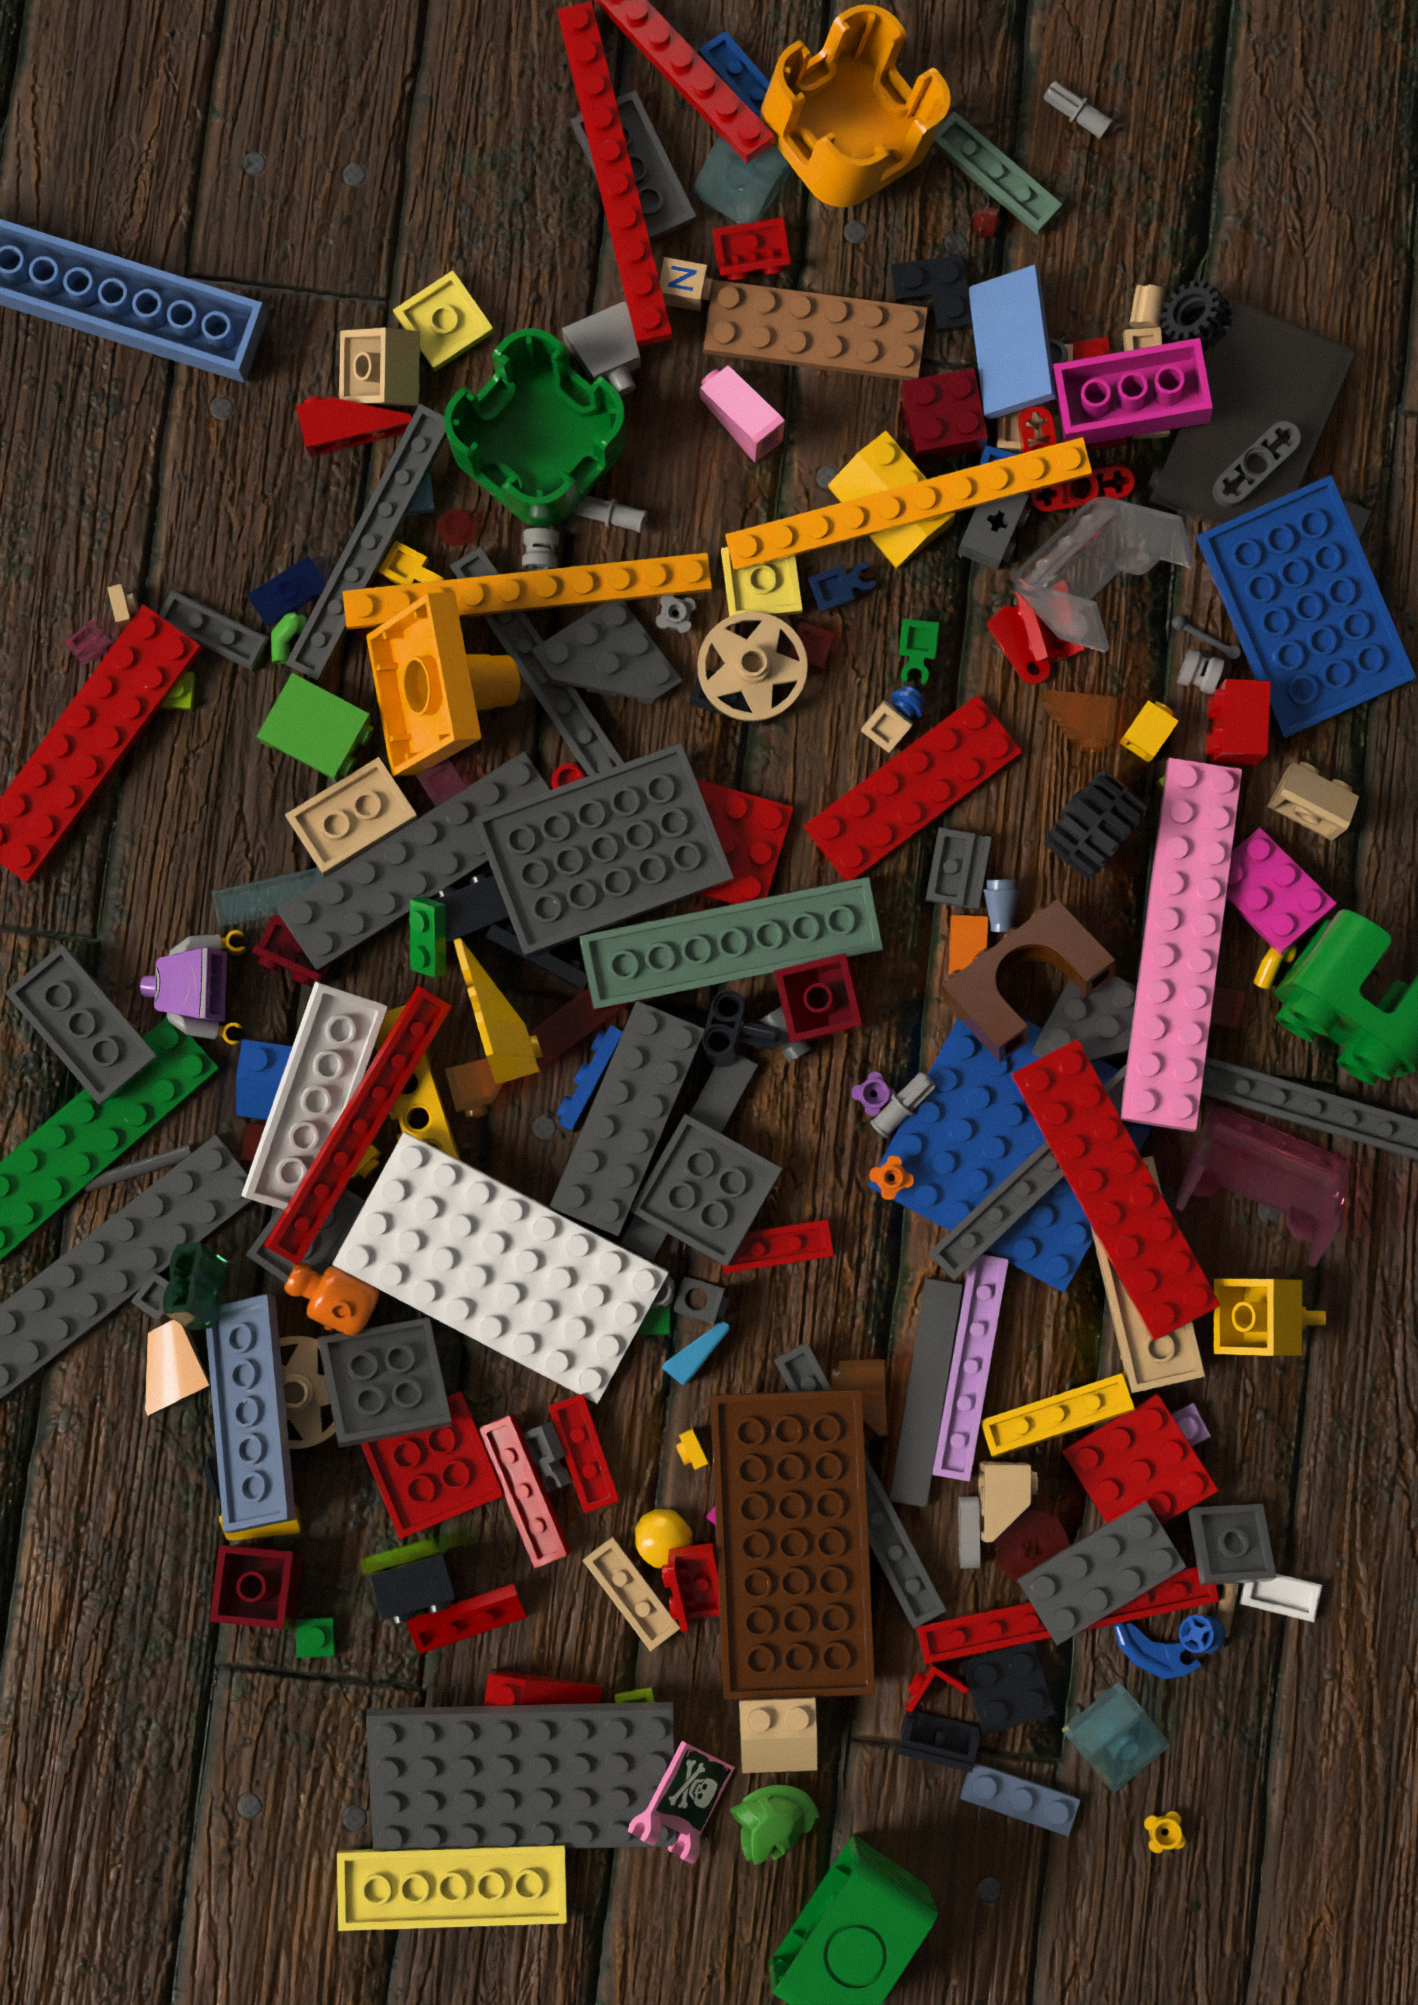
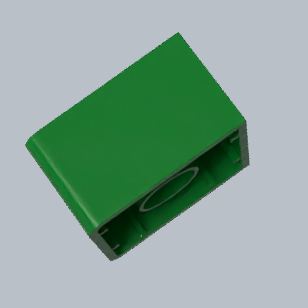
M852 1834L770 1959L771 1993L788 2005H881L938 1916V1911L928 1885Z

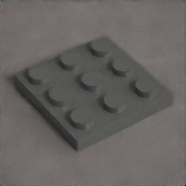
M685 1114L630 1212L728 1267L783 1169Z
M429 1317L363 1329L360 1334L355 1336L339 1333L318 1337L339 1448L451 1427L452 1421Z

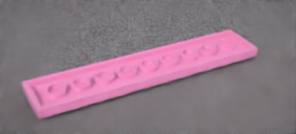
M1174 758L1167 760L1120 1113L1122 1121L1194 1132L1197 1128L1242 769Z

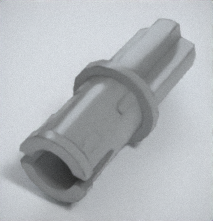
M1054 81L1044 95L1045 101L1070 117V123L1073 121L1077 122L1097 136L1099 140L1113 121V119L1108 118L1088 104V98L1084 97V99H1081L1058 82Z
M588 495L574 509L576 515L604 522L608 528L615 525L635 530L638 533L643 532L648 516V511L618 504L617 499L613 498L611 501Z
M918 1073L898 1095L894 1093L891 1096L892 1101L871 1120V1125L879 1134L888 1138L890 1133L908 1115L912 1117L915 1114L913 1110L935 1089V1083L925 1073Z

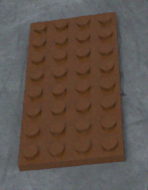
M862 1389L711 1395L723 1700L875 1695Z

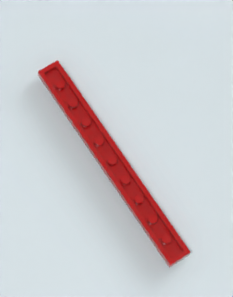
M592 2L557 9L636 345L640 347L673 339Z

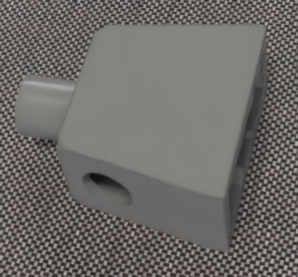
M625 301L562 328L563 340L592 384L600 376L607 382L610 381L620 396L635 390L636 385L630 372L641 367V361Z

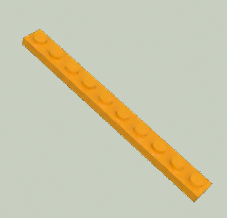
M1083 437L728 533L725 534L733 569L736 572L1092 475L1085 442Z
M708 553L346 590L342 591L346 628L350 630L378 627L427 593L455 592L459 618L710 592L712 587Z

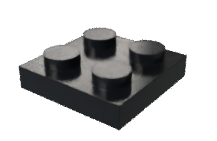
M1034 1641L996 1649L960 1660L982 1735L1055 1715Z

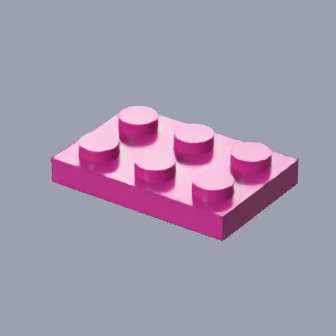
M1260 827L1232 851L1226 901L1281 956L1336 909L1337 903Z

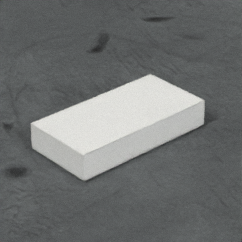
M1277 1573V1578L1272 1581L1243 1583L1239 1599L1240 1604L1311 1622L1315 1621L1323 1585Z

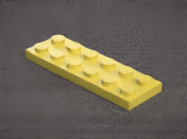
M565 1844L373 1851V1849L339 1850L337 1852L338 1931L567 1923Z

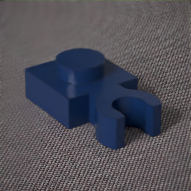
M868 562L856 565L852 573L847 575L843 565L808 577V583L820 614L853 603L855 601L853 591L857 590L861 593H868L876 588L877 583L875 580L863 583L859 579V575L862 572L870 569Z

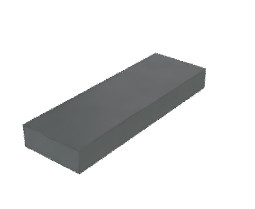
M171 590L159 613L160 617L202 647L252 672L255 671L270 642L269 637L174 590Z

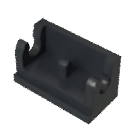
M905 1709L896 1750L898 1754L972 1773L980 1740L979 1726L916 1710L910 1713Z

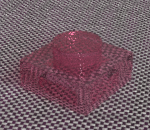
M92 619L64 642L84 666L91 660L99 658L104 653L106 647L112 643Z
M449 758L417 775L419 782L435 807L467 788Z

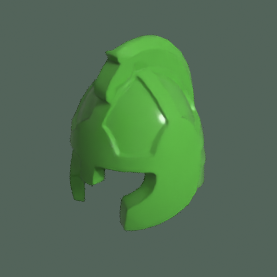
M770 1785L757 1789L743 1798L741 1804L730 1809L734 1819L742 1825L741 1845L744 1856L748 1862L753 1860L754 1865L766 1861L769 1854L773 1860L786 1854L797 1843L801 1833H808L812 1829L814 1820L819 1818L817 1808L812 1799L802 1790L788 1785ZM776 1845L778 1849L770 1853L772 1848Z

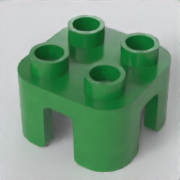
M522 329L507 336L494 350L492 358L495 373L477 395L463 386L450 399L444 414V426L453 457L457 465L469 477L523 522L532 526L547 527L558 524L566 519L623 454L626 445L624 406L617 390L604 378L599 376L590 385L571 368L568 349L557 338L540 329Z
M1343 909L1331 921L1328 918L1325 919L1275 990V996L1284 1004L1275 1018L1283 1027L1305 1041L1313 1042L1318 1034L1329 1037L1344 1048L1336 1060L1337 1063L1355 1078L1374 1086L1380 1077L1385 1080H1391L1393 1077L1398 1078L1414 1073L1418 1069V976L1411 986L1400 980L1392 983L1376 1006L1364 999L1360 994V987L1390 945L1391 937L1388 932L1365 917Z

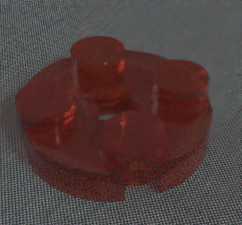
M1033 1509L1023 1511L994 1540L996 1562L1005 1575L1018 1584L1017 1577L1070 1546L1067 1533L1060 1522L1046 1512ZM1032 1537L1038 1538L1037 1545L1042 1548V1552L1040 1555L1034 1553L1031 1558L1025 1557L1026 1550L1022 1548V1544L1024 1541L1030 1542Z

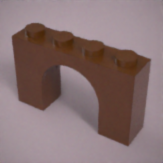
M1058 899L1048 906L1043 905L1036 909L1031 915L1030 920L1020 927L1015 926L1008 930L998 944L991 949L985 948L980 951L970 965L962 971L958 969L952 972L942 985L943 1001L999 1063L1029 1042L1028 1025L1002 998L997 989L1001 978L1010 968L1026 961L1047 962L1060 969L1086 998L1115 977V959Z

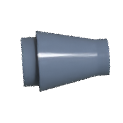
M1015 879L987 880V889H983L991 923V932H1007L1013 928L1020 889L1016 888Z

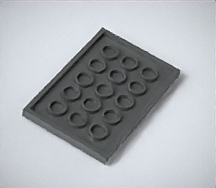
M682 743L473 818L524 957L577 939L581 935L599 931L734 880Z

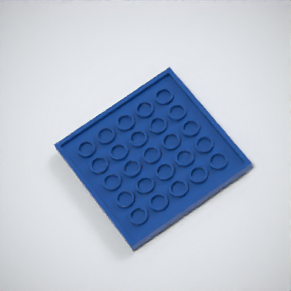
M957 1018L927 1074L935 1083V1089L913 1110L915 1114L912 1117L908 1115L901 1122L878 1165V1168L884 1165L889 1156L895 1155L900 1157L902 1160L901 1166L906 1173L912 1174L914 1182L910 1188H903L898 1191L896 1197L892 1200L948 1231H952L1045 1142L1041 1131L1010 1075L1040 1059L1030 1052L1042 1028L1023 1018L1022 1020L1028 1025L1029 1042L1001 1063L998 1062L967 1026ZM1091 1061L1103 1086L1119 1071L1103 1061ZM1122 1121L1138 1152H1140L1153 1125ZM889 1174L888 1180L894 1181L895 1176L893 1174ZM1065 1176L986 1250L996 1257L1009 1259V1264L1062 1293H1065L1093 1240L1090 1223ZM870 1180L867 1187L881 1194V1189L877 1183Z

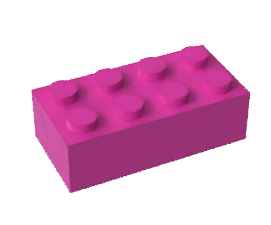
M1200 338L1053 364L1056 397L1064 442L1083 437L1086 445L1211 422L1213 406Z

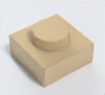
M122 584L107 587L115 622L124 630L138 612L139 607L134 593L129 594Z
M884 700L862 726L861 731L890 753L910 729L913 722Z

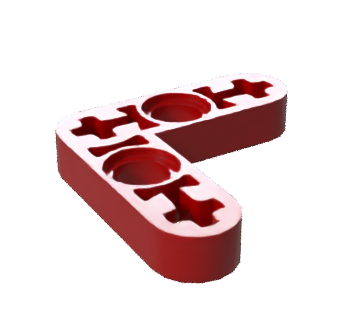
M1035 405L1025 408L1020 412L1018 429L1022 453L1057 444L1053 418L1046 408ZM1036 412L1039 417L1045 419L1044 423L1039 424V435L1042 438L1048 436V441H1035L1028 445V439L1036 438L1034 429L1026 426V421H1030L1032 413ZM1121 464L1092 467V475L1085 477L1090 481L1091 489L1082 498L1075 497L1072 493V484L1075 480L1048 487L1050 490H1055V494L1049 496V503L1045 504L1041 498H1037V494L1041 493L1043 489L1028 492V497L1034 507L1041 511L1050 512L1123 498L1132 491L1135 479L1129 468ZM1116 471L1122 477H1126L1125 482L1120 483L1119 490H1116L1112 485L1100 486L1103 493L1098 494L1099 484L1095 477L1096 474H1100L1099 479L1102 481L1113 479L1114 472Z

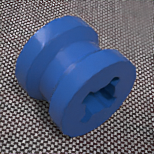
M1191 1615L1184 1619L1179 1627L1181 1644L1185 1649L1193 1653L1216 1652L1225 1642L1226 1633L1224 1626L1214 1616ZM1208 1633L1207 1638H1206V1641H1205V1640H1204L1205 1634Z

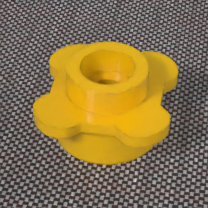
M1169 1811L1165 1816L1161 1817L1149 1815L1145 1819L1144 1827L1149 1830L1151 1839L1148 1846L1154 1853H1161L1163 1849H1181L1185 1845L1186 1838L1182 1835L1179 1826L1181 1816L1177 1812ZM1168 1829V1834L1162 1835L1161 1831Z

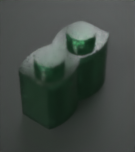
M201 1242L178 1244L170 1260L171 1280L166 1287L163 1297L164 1314L189 1330L213 1328L220 1312L219 1292L226 1278V1260Z

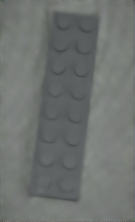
M523 751L277 908L276 911L318 973L410 913V899L424 897L431 900L436 897L439 891L455 885L489 863L473 818L547 792L550 789Z

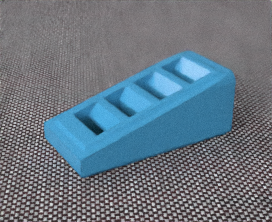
M726 1322L717 1324L666 1361L661 1368L679 1383L686 1385L730 1330V1326Z

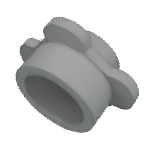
M673 595L662 596L660 599V604L662 605L661 613L656 617L657 626L661 629L678 630L680 633L688 632L691 629L690 615L695 610V602L691 598L682 600L674 598ZM674 610L679 612L677 617L672 615Z

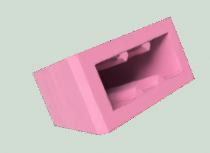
M728 365L720 372L718 369L713 370L702 380L701 384L703 386L700 387V399L754 463H757L783 442L785 420Z

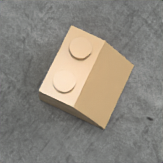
M394 328L340 331L339 399L370 406H418L420 391V331Z
M1293 762L1286 769L1267 807L1332 841L1347 830L1359 796L1351 792L1353 789L1348 784L1333 779L1331 782L1319 776L1320 771L1314 766L1304 762H1300L1299 765Z
M978 1461L980 1538L984 1542H993L1031 1504V1495H1037L1038 1477L1037 1472L1031 1470V1465L1023 1461Z
M815 1697L739 1699L742 1773L817 1770Z

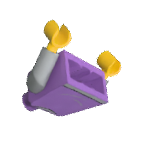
M233 930L227 934L226 938H220L219 934L188 936L170 950L169 956L157 959L155 975L144 976L141 979V994L146 998L155 997V1009L167 1012L168 1021L187 1035L208 1039H216L218 1036L223 1037L229 1044L240 1043L241 1041H232L226 1036V1031L231 1026L243 1029L240 1024L229 1023L226 1026H220L218 1022H225L227 952L221 951V949L226 948L232 955L243 954L246 947L234 948L229 942L233 938H243L244 934L239 930Z

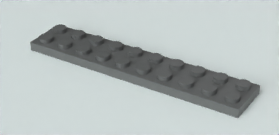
M214 1135L0 1305V1401L137 1294L153 1271L158 1275L162 1274L254 1201L241 1195L248 1173L218 1135Z

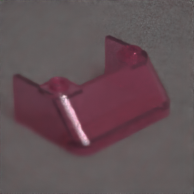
M1217 1107L1209 1113L1181 1181L1176 1209L1183 1211L1191 1194L1197 1197H1211L1217 1193L1220 1186L1287 1214L1286 1226L1290 1233L1301 1241L1311 1242L1308 1265L1316 1267L1341 1223L1348 1167L1340 1157L1229 1109Z

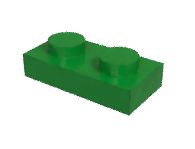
M424 897L410 899L411 970L433 978L445 976L446 904Z

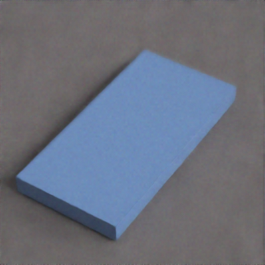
M1034 264L968 287L983 411L986 418L991 420L1056 399L1041 277L1037 266Z

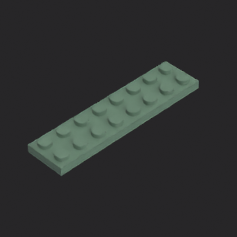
M869 877L579 936L593 1009L772 973L775 970L843 953L854 956L883 950Z

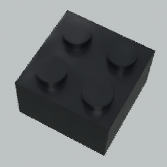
M449 1548L427 1554V1556L424 1555V1557H417V1559L405 1563L393 1564V1566L376 1570L369 1575L381 1621L391 1618L392 1624L415 1618L414 1615L418 1614L417 1610L428 1607L429 1613L448 1609L451 1607V1604H454V1599L461 1593Z

